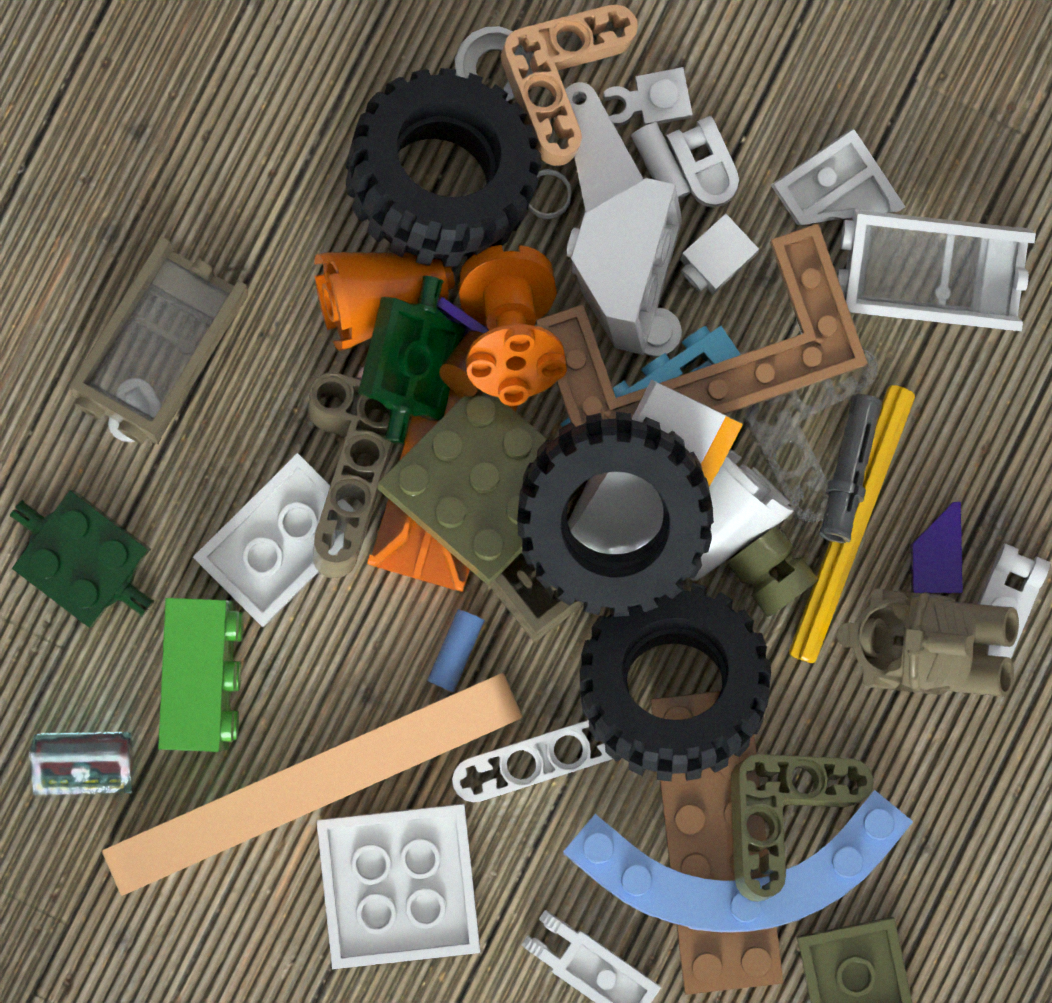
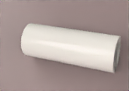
M657 122L648 124L632 133L631 137L652 179L675 184L678 200L690 194L691 189Z

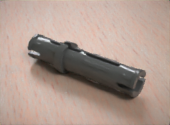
M852 395L833 480L827 483L825 493L829 498L819 535L832 542H850L858 503L864 501L866 492L862 487L873 444L877 420L883 405L880 399L870 395Z

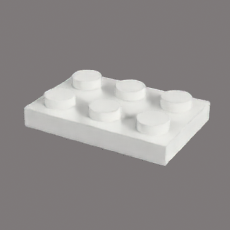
M298 453L193 556L262 627L319 572L313 562L314 536L330 485ZM343 498L337 502L341 509L349 512L355 511ZM337 530L336 539L332 549L328 551L329 554L337 555L339 550L343 549V532Z

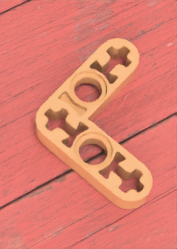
M618 4L607 5L523 27L511 32L507 37L501 53L502 66L516 102L519 103L527 114L524 121L525 126L532 125L538 138L535 149L541 153V160L554 166L569 163L575 157L582 140L580 127L558 70L627 51L638 29L637 19L628 8ZM608 22H612L615 28L623 27L624 30L620 37H616L613 31L602 33ZM567 31L575 33L582 41V48L572 52L566 51L560 47L556 36ZM599 34L594 45L593 35ZM521 45L526 52L534 51L530 61L533 74L527 77L526 74L529 67L523 55L515 56L517 47ZM533 87H544L552 93L554 103L548 107L536 106L529 99L528 91ZM555 116L557 117L553 127L556 135L560 139H568L564 149H560L557 143H548L552 133V126L549 120Z

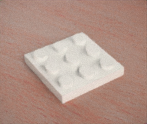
M465 803L317 820L332 969L480 953Z

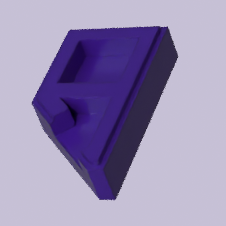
M961 502L950 503L939 517L910 545L911 592L963 593Z

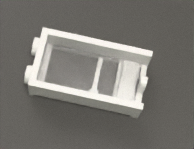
M854 209L852 221L844 220L841 234V249L848 250L846 269H838L836 275L851 313L1022 331L1023 321L1018 317L1021 290L1026 291L1029 274L1025 269L1028 243L1035 242L1036 233L1029 228L1008 227Z

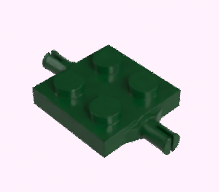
M423 276L417 304H409L397 298L381 297L358 394L381 402L391 411L384 440L405 444L404 440L410 416H419L433 421H440L444 417L450 388L441 379L439 368L462 340L465 327L448 320L437 309L444 281L433 276Z
M70 490L55 511L45 517L36 512L23 500L15 506L16 510H12L10 517L32 532L28 547L12 567L15 572L89 628L96 624L109 606L119 600L128 605L141 617L148 612V608L153 605L154 600L133 586L132 582L134 581L138 566L151 550L150 547L75 490Z

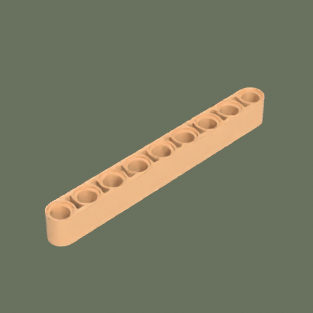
M503 672L102 850V853L119 893L123 896L523 718V715Z

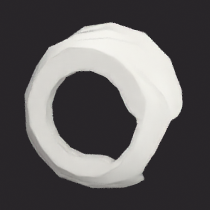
M497 26L484 27L472 32L461 43L455 56L456 76L468 78L469 73L477 75L476 65L479 58L491 50L502 51L507 37L513 31ZM522 45L518 46L515 56L523 55L529 67L526 74L527 77L533 74L530 67L533 52H526ZM508 81L504 87V91L508 93L506 101L515 98Z

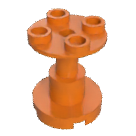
M502 245L491 246L478 255L474 254L462 266L460 283L458 285L463 311L480 324L487 326L489 330L478 337L470 346L465 359L468 378L479 390L499 397L503 404L510 406L520 405L529 396L545 391L559 379L563 378L567 372L562 342L550 331L535 326L536 320L543 317L551 309L557 295L553 265L540 251L518 245L519 252H503Z

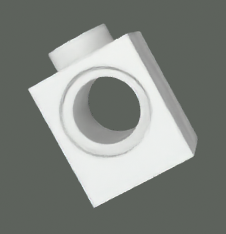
M724 214L682 253L680 260L685 267L681 269V272L699 292L706 287L714 295L756 256L759 248L727 214Z

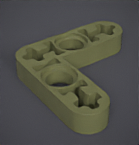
M757 754L749 756L735 766L731 774L734 876L736 887L742 896L755 902L765 901L779 893L785 884L783 805L854 806L869 797L873 790L874 780L872 772L867 765L860 760L851 758ZM756 768L757 776L773 777L778 774L777 782H766L756 790L755 782L747 780L746 774ZM801 768L810 773L814 783L810 793H800L795 789L791 780L794 769ZM848 772L849 780L856 781L858 786L849 793V788L846 785L833 784L827 788V781L837 780ZM750 815H759L768 823L769 836L766 840H756L749 834L747 820ZM768 849L770 854L760 858L761 874L769 875L770 882L763 885L760 889V882L751 879L750 875L751 872L759 868V853L750 856L749 851L759 852Z

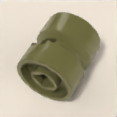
M778 525L726 562L742 584L751 583L754 589L751 596L767 617L776 613L819 580L803 558L792 557L793 545ZM774 567L781 578L778 581L768 573Z

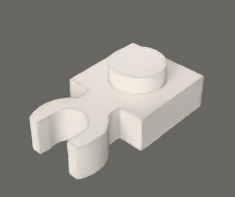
M683 67L635 76L636 91L630 92L626 88L614 86L606 89L603 93L604 101L619 99L625 105V110L622 113L609 116L614 126L625 125L631 120L633 115L642 114L644 126L654 122L663 124L689 119L693 115Z

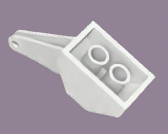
M577 82L568 86L565 91L582 135L580 147L575 155V162L585 214L580 229L573 228L567 246V257L572 259V273L577 275L582 294L614 347L644 355L682 224L676 186L672 183L654 179H643L595 90L589 84ZM585 101V103L577 105L578 102Z

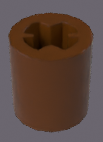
M468 331L439 368V374L444 383L454 392L467 397L474 396L479 390L468 378L465 361L470 346L478 337L484 334L479 331Z

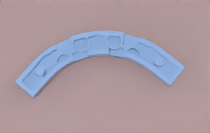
M874 790L843 829L826 846L800 864L786 869L785 884L779 893L765 901L759 902L748 900L742 896L736 887L735 881L704 879L687 875L662 865L633 846L596 814L563 851V854L614 896L644 914L694 930L720 933L750 932L770 929L798 921L842 898L863 881L883 860L913 821ZM769 876L755 878V880L760 882V889L763 885L770 882Z

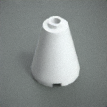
M731 449L709 487L714 523L711 525L712 541L709 552L703 553L701 557V569L694 579L689 578L693 581L701 579L781 523L794 511L793 508L788 506L790 502L756 468L750 469L744 464L738 467L736 464L742 457Z

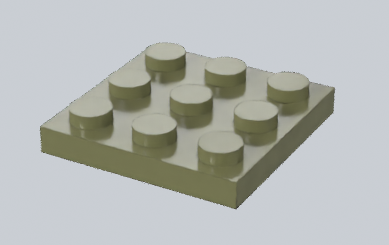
M478 390L474 396H463L378 482V490L489 586L522 552V539L518 536L517 526L519 493L529 462L533 463L535 461L537 450L547 439L508 405L503 404L498 397ZM588 480L584 481L573 491L569 502L587 484Z

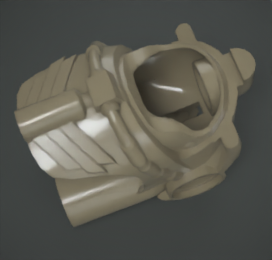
M875 589L871 593L870 606L861 613L856 623L848 622L842 624L838 628L837 639L842 646L853 648L857 660L864 668L863 684L868 687L942 695L947 691L1006 697L1013 685V662L1009 657L988 655L989 645L1013 646L1018 635L1019 617L1014 607L960 603L951 597L933 595L928 592L913 593ZM894 636L904 637L903 646L894 645Z

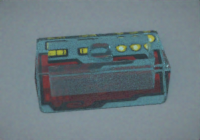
M45 733L33 736L29 751L33 794L132 793L131 733Z

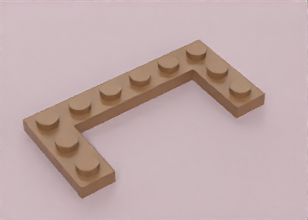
M819 224L791 232L770 241L802 334L678 376L660 384L722 414H727L868 364ZM582 304L536 320L537 326L553 333L564 346L567 372L563 378L557 381V385L570 422H573L575 427L586 423V416L601 413L602 419H615L616 412L631 413L632 418L647 387L617 398L615 397L584 305Z

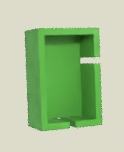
M165 599L159 750L221 752L229 749V742L238 739L239 711L231 710L230 696L232 691H239L241 685V661H233L234 641L242 642L244 615L243 612L235 611L236 602L209 599Z

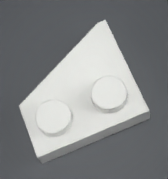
M854 129L847 131L771 184L797 225L853 218L854 209L890 213L898 212L905 208V205Z

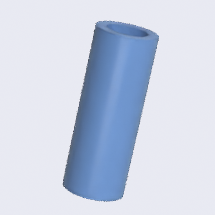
M457 609L427 679L428 682L451 692L455 691L483 626L484 619Z

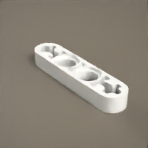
M585 720L467 758L460 762L454 771L452 778L453 787L457 795L469 802H480L587 768L612 758L605 752V743L596 745L601 752L600 756L590 757V743L582 732V729L589 727V720ZM565 735L578 738L583 748L579 760L572 764L560 762L554 754L556 741ZM519 750L528 751L536 760L535 771L525 779L513 777L507 769L508 758L512 753ZM500 757V772L508 785L497 788V778H493L482 783L483 791L481 793L474 794L471 787H462L460 779L467 776V767L475 765L478 772H485L493 769L488 759Z

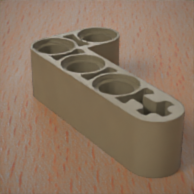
M330 372L320 375L311 384L308 414L316 427L344 436L346 439L315 532L313 562L315 568L322 575L328 578H340L349 574L357 563L379 493L378 482L384 477L394 443L384 440L389 419L384 422H374L366 416V413L375 409L383 410L389 416L391 411L381 402L358 394L361 380ZM325 396H335L343 404L332 409L322 406L319 400ZM359 453H368L377 462L371 466L363 467L355 464L351 458ZM353 497L359 500L363 506L357 511L349 512L341 509L337 502L342 498ZM337 530L344 533L343 549L339 550L338 555H331L328 551L332 549Z

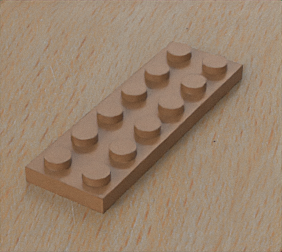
M721 691L650 699L652 715L670 720L692 718L713 706L718 700ZM754 734L750 738V745L740 757L733 754L729 758L728 766L716 773L709 767L702 770L701 778L686 781L685 773L672 774V782L660 780L668 858L671 869L704 879L735 881L731 774L737 764L751 755H757ZM754 768L753 771L746 774L747 780L755 782L757 790L760 787V780L756 774V768ZM750 815L747 820L749 834L756 840H766L764 818L759 815ZM768 849L759 852L749 851L750 856L759 853V868L750 873L751 879L769 876L761 874L760 858L768 854ZM676 924L685 995L783 984L777 927L750 932L720 933L694 930Z

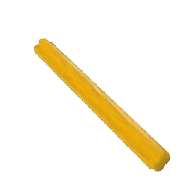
M890 385L887 388L862 487L866 490L863 502L858 503L851 540L849 543L829 542L817 574L819 580L812 587L789 649V654L793 658L806 663H814L817 660L913 405L915 394L909 389L897 385Z

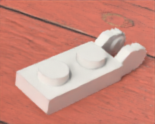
M547 910L539 918L543 926L570 942L561 957H558L548 949L547 945L528 935L521 944L533 955L552 967V973L595 1003H651L661 989V986L582 930L575 931Z

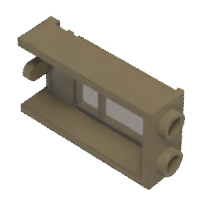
M161 236L69 385L73 396L78 398L75 406L96 419L100 420L103 414H106L118 421L120 425L117 429L140 444H143L146 438L159 444L162 435L239 308L248 297L247 285L239 280L235 286L215 276L213 268L206 262L196 259L193 263L173 252L170 241Z

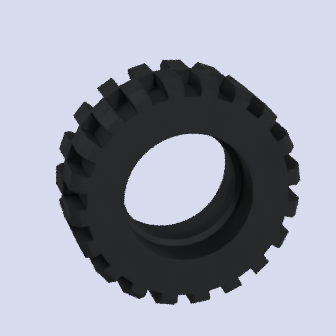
M440 68L438 75H430L428 69L414 71L409 82H406L404 77H398L387 84L385 93L376 92L367 103L365 113L360 115L346 163V169L348 170L345 181L347 194L355 198L352 209L358 220L362 222L367 219L369 220L367 232L377 242H380L383 238L391 243L389 251L400 257H403L404 253L408 252L417 256L416 263L430 266L433 259H442L444 267L459 266L464 256H467L469 259L474 254L478 255L491 246H503L507 243L511 233L517 231L525 216L539 181L537 175L541 168V153L535 149L538 138L532 125H523L527 114L519 103L515 102L510 105L506 101L508 93L496 84L492 89L482 84L483 77L469 73L468 78L456 76V69ZM440 139L452 142L467 150L477 160L484 172L487 184L477 192L460 197H447L431 193L417 185L407 175L399 160L398 152L407 145L420 140Z
M616 412L615 419H602L601 413L586 416V423L575 427L573 422H570L560 428L559 436L553 441L547 439L537 450L535 461L533 463L529 462L519 493L517 517L518 536L522 539V552L527 564H533L536 568V578L545 588L551 585L557 589V598L569 606L573 604L574 600L584 603V612L595 615L600 614L601 607L614 608V617L629 616V607L641 605L643 611L647 612L659 607V597L666 594L670 599H673L684 590L683 581L685 578H695L702 567L701 557L703 553L709 552L712 541L711 525L714 523L707 478L703 474L702 465L695 453L689 452L685 448L684 440L674 431L666 433L661 430L660 422L645 417L643 422L632 420L631 413ZM608 472H624L638 476L650 483L658 492L663 505V521L655 537L643 547L624 554L600 553L579 542L570 531L567 521V506L573 491L589 478Z
M692 583L691 591L683 590L673 599H670L665 594L658 598L659 607L647 612L643 611L641 605L629 607V616L614 617V608H610V615L608 617H598L591 627V639L584 642L581 653L582 663L581 668H579L580 694L583 714L589 720V730L596 741L602 740L605 743V752L616 762L621 760V758L629 762V770L643 776L647 769L657 772V780L672 782V774L685 773L686 781L701 778L702 770L709 767L716 773L728 766L729 758L733 754L740 757L750 745V738L753 734H758L763 723L765 710L768 705L771 680V662L766 658V642L762 633H755L753 631L754 620L745 609L736 613L732 609L733 599L722 592L715 599L706 596L707 586ZM665 644L687 645L700 650L714 661L721 673L722 689L716 703L705 712L688 719H663L648 713L632 699L627 683L631 665L643 653L657 646Z

